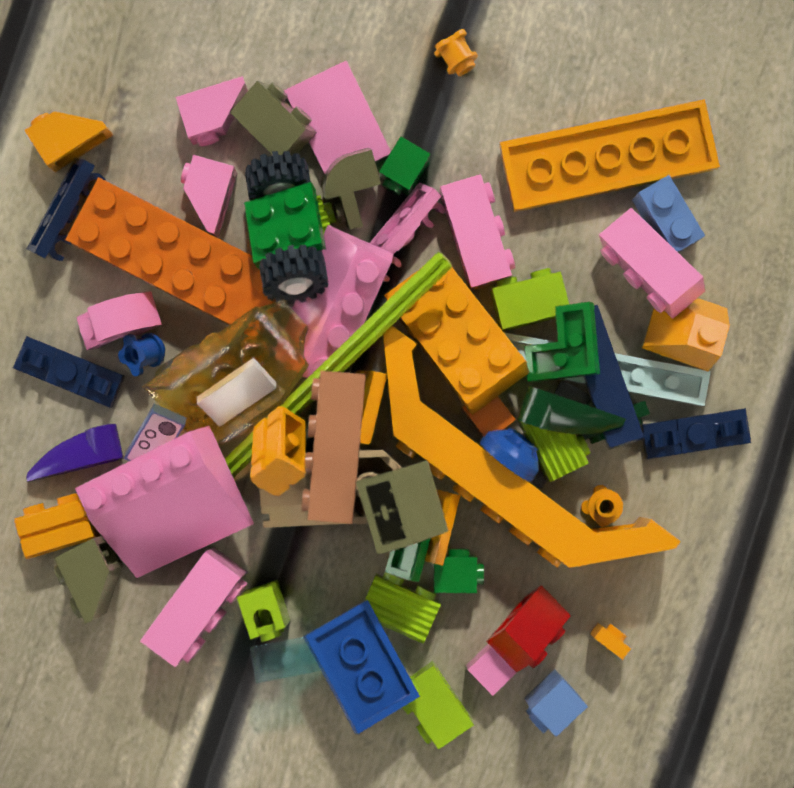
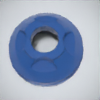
M509 427L508 430L489 431L480 440V444L513 473L526 481L532 482L539 472L536 453L538 448L521 433Z

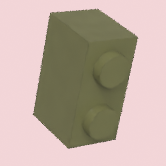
M256 81L230 113L271 154L273 151H278L279 155H283L284 151H290L291 156L295 153L298 154L317 133L309 125L312 119L299 107L296 106L293 109L285 101L288 97L287 94L273 82L268 85Z

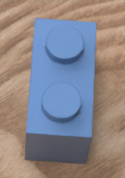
M670 175L640 191L632 199L642 218L678 253L705 236Z
M555 669L525 697L529 706L526 712L530 720L542 733L549 729L556 737L588 707L580 695Z

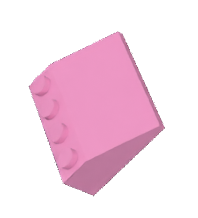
M210 426L189 431L75 488L89 521L136 578L254 524Z

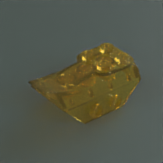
M284 299L270 305L256 306L219 333L209 334L200 344H194L162 365L156 371L154 378L143 385L142 388L161 407L186 417V423L183 428L186 432L210 426L217 443H226L235 436L245 434L251 425L264 416L268 417V414L285 402L309 366L304 356L305 337L309 328ZM254 358L276 381V389L219 427L197 404V396Z

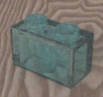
M303 637L250 647L256 683L321 671Z

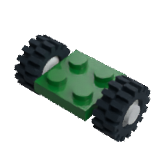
M273 151L272 156L269 157L266 153L260 155V161L254 158L251 161V165H247L245 172L250 201L244 202L253 263L258 270L260 269L263 293L265 296H268L269 300L273 301L276 299V303L280 304L287 300L288 304H294V300H300V303L306 302L307 297L311 299L316 298L317 293H324L325 288L328 287L325 259L321 252L326 250L316 189L310 181L308 164L304 157L300 158V155L297 153L291 156L290 151H284L283 155H279L278 151Z

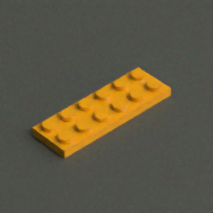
M705 99L500 142L499 144L513 212L656 183L668 175L675 179L717 170L720 167Z

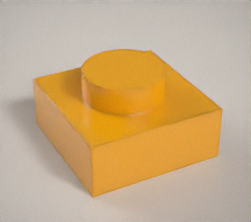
M597 623L590 632L592 637L622 660L631 650L623 642L627 636L611 623L607 628Z

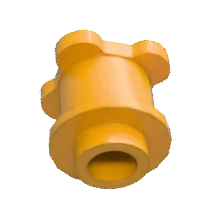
M465 29L458 30L435 45L436 50L434 54L436 57H443L448 65L447 72L449 74L456 73L458 76H462L476 66L474 61L477 59L478 54L472 52L464 38L467 35Z
M597 485L593 488L591 497L581 503V511L584 514H589L599 526L606 527L620 518L623 512V501L616 492L607 489L604 485ZM603 500L609 502V509L605 513H602L599 508Z

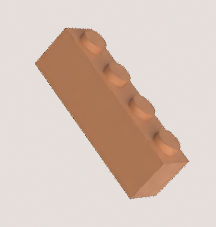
M320 371V379L313 378L311 400L318 401L317 415H310L308 437L314 438L313 452L306 453L305 474L311 475L310 489H303L301 511L308 512L307 520L353 524L365 374Z

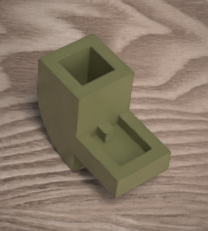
M365 148L340 156L328 167L323 179L324 197L326 200L339 197V202L334 203L339 223L345 222L349 230L363 226L354 192L381 184L372 149Z

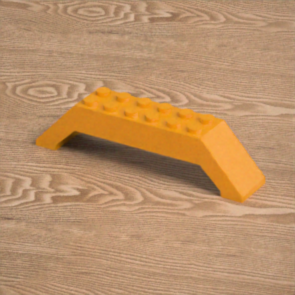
M391 326L383 334L393 435L399 440L395 447L411 459L417 454L425 461L428 460L432 475L441 481L447 476L455 482L452 490L469 502L475 497L484 504L480 511L498 524L503 519L512 525L508 532L527 546L532 541L540 546L536 553L558 568L563 563L567 567L572 568L676 549L679 545L680 540L652 519L638 517L633 524L590 529L422 403L419 398L412 357L417 344L394 326Z

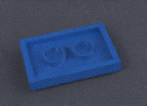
M368 600L363 601L303 636L355 734L361 733L420 697Z

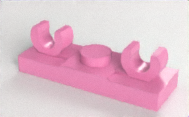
M419 183L376 234L370 244L389 251L394 255L401 247L406 246L412 241L415 230L420 226V223L433 228L434 224L428 219V213L431 209L441 214L446 212L445 207L437 202L441 195L434 188ZM393 256L391 264L400 268L402 265L400 260ZM386 275L383 281L388 282L390 278Z

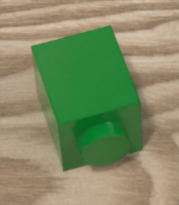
M400 136L379 171V178L383 181L382 186L397 196H400L401 192L409 196L429 164L431 154Z

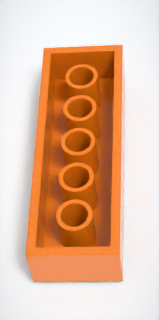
M99 177L65 239L83 251L257 340L260 339L277 304L276 299L271 301L268 299V296L264 295L260 269L258 270L253 263L252 255Z

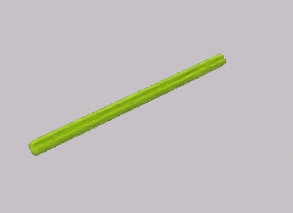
M436 253L279 406L285 407L299 416L314 401L311 400L313 378L320 379V371L344 372L451 269V262L442 253ZM253 432L225 458L233 478L252 461Z

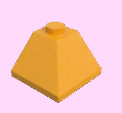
M697 298L673 319L665 311L659 313L653 308L642 349L709 371L722 356L730 327L727 308Z

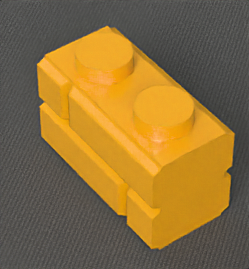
M278 406L268 414V419L263 418L253 427L250 477L258 488L264 489L273 496H280L290 488V484L294 485L305 477L306 423L305 420L287 408Z
M77 493L57 498L58 505L45 509L44 503L24 508V516L14 518L26 560L84 543L101 535L89 521Z

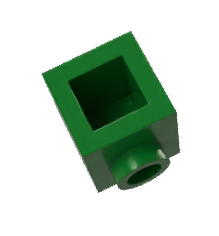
M450 548L448 549V555L445 556L444 564H434V593H477V585L484 584V563H477V556L469 555V549Z

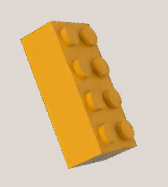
M452 266L438 282L399 318L471 415L529 374L526 360ZM414 274L384 295L385 299L388 301Z

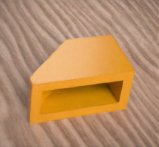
M55 111L51 114L43 113L31 121V126L24 130L46 165L54 172H57L74 161L75 158H79L113 136L110 129L102 121Z

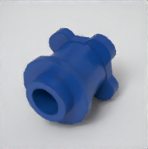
M146 333L137 340L133 334L124 336V345L122 350L118 352V358L122 364L128 366L133 376L142 375L144 372L143 367L145 366L157 367L162 364L165 356V346L157 335Z

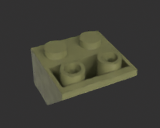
M428 460L356 481L377 555L410 546L448 532Z
M99 536L54 557L57 564L54 566L56 577L63 586L67 585L73 597L70 599L72 610L78 618H83L85 624L107 613L123 567L119 556L106 540Z

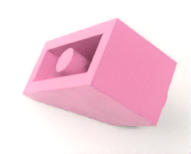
M243 76L175 97L187 136L193 145L198 143L199 146H208L218 142L220 136L226 135L235 118L230 113L231 110L248 92Z
M193 155L191 164L186 163L183 168L181 183L184 184L183 189L207 232L219 238L238 173L232 165Z

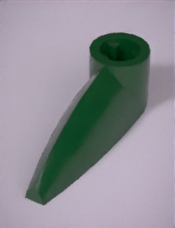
M528 386L517 420L548 431L568 434H593L620 428L625 423L626 418Z

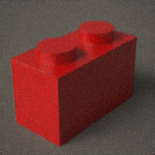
M540 585L521 599L486 642L516 673L528 665L531 668H535L547 656L548 653L544 649L548 644L550 646L553 645L564 635L566 630L563 628V625L571 615Z

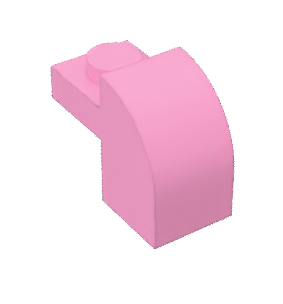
M151 291L129 294L100 302L88 307V312L76 317L86 350L97 349L116 339L124 338L128 334L140 335L162 325Z

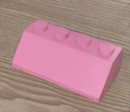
M329 225L324 232L326 250L321 251L325 259L328 287L325 288L324 293H317V297L314 299L307 297L306 302L300 303V300H295L273 354L305 378H308L365 323L393 258V253Z

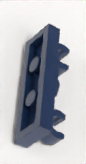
M74 159L28 244L27 250L42 258H46L49 255L55 260L63 261L64 257L56 253L55 245L59 241L70 245L71 243L65 240L66 235L59 233L60 230L64 229L66 223L70 224L76 217L79 206L76 204L80 199V193L88 198L90 194L88 183L91 180H97L98 177L105 180L102 175L92 172L95 165L84 159Z
M28 336L25 337L13 369L109 408L113 407L125 378L122 374Z
M746 408L640 425L644 435L645 459L751 443Z

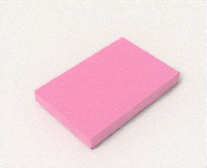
M347 61L284 90L293 109L296 106L299 107L312 119L309 125L317 133L309 141V144L324 175L333 161L344 154L357 150L372 149L375 163L388 158L391 150Z

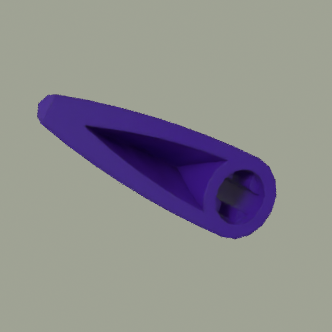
M107 424L87 429L85 432L55 446L28 471L26 476L27 482L124 459L117 424Z

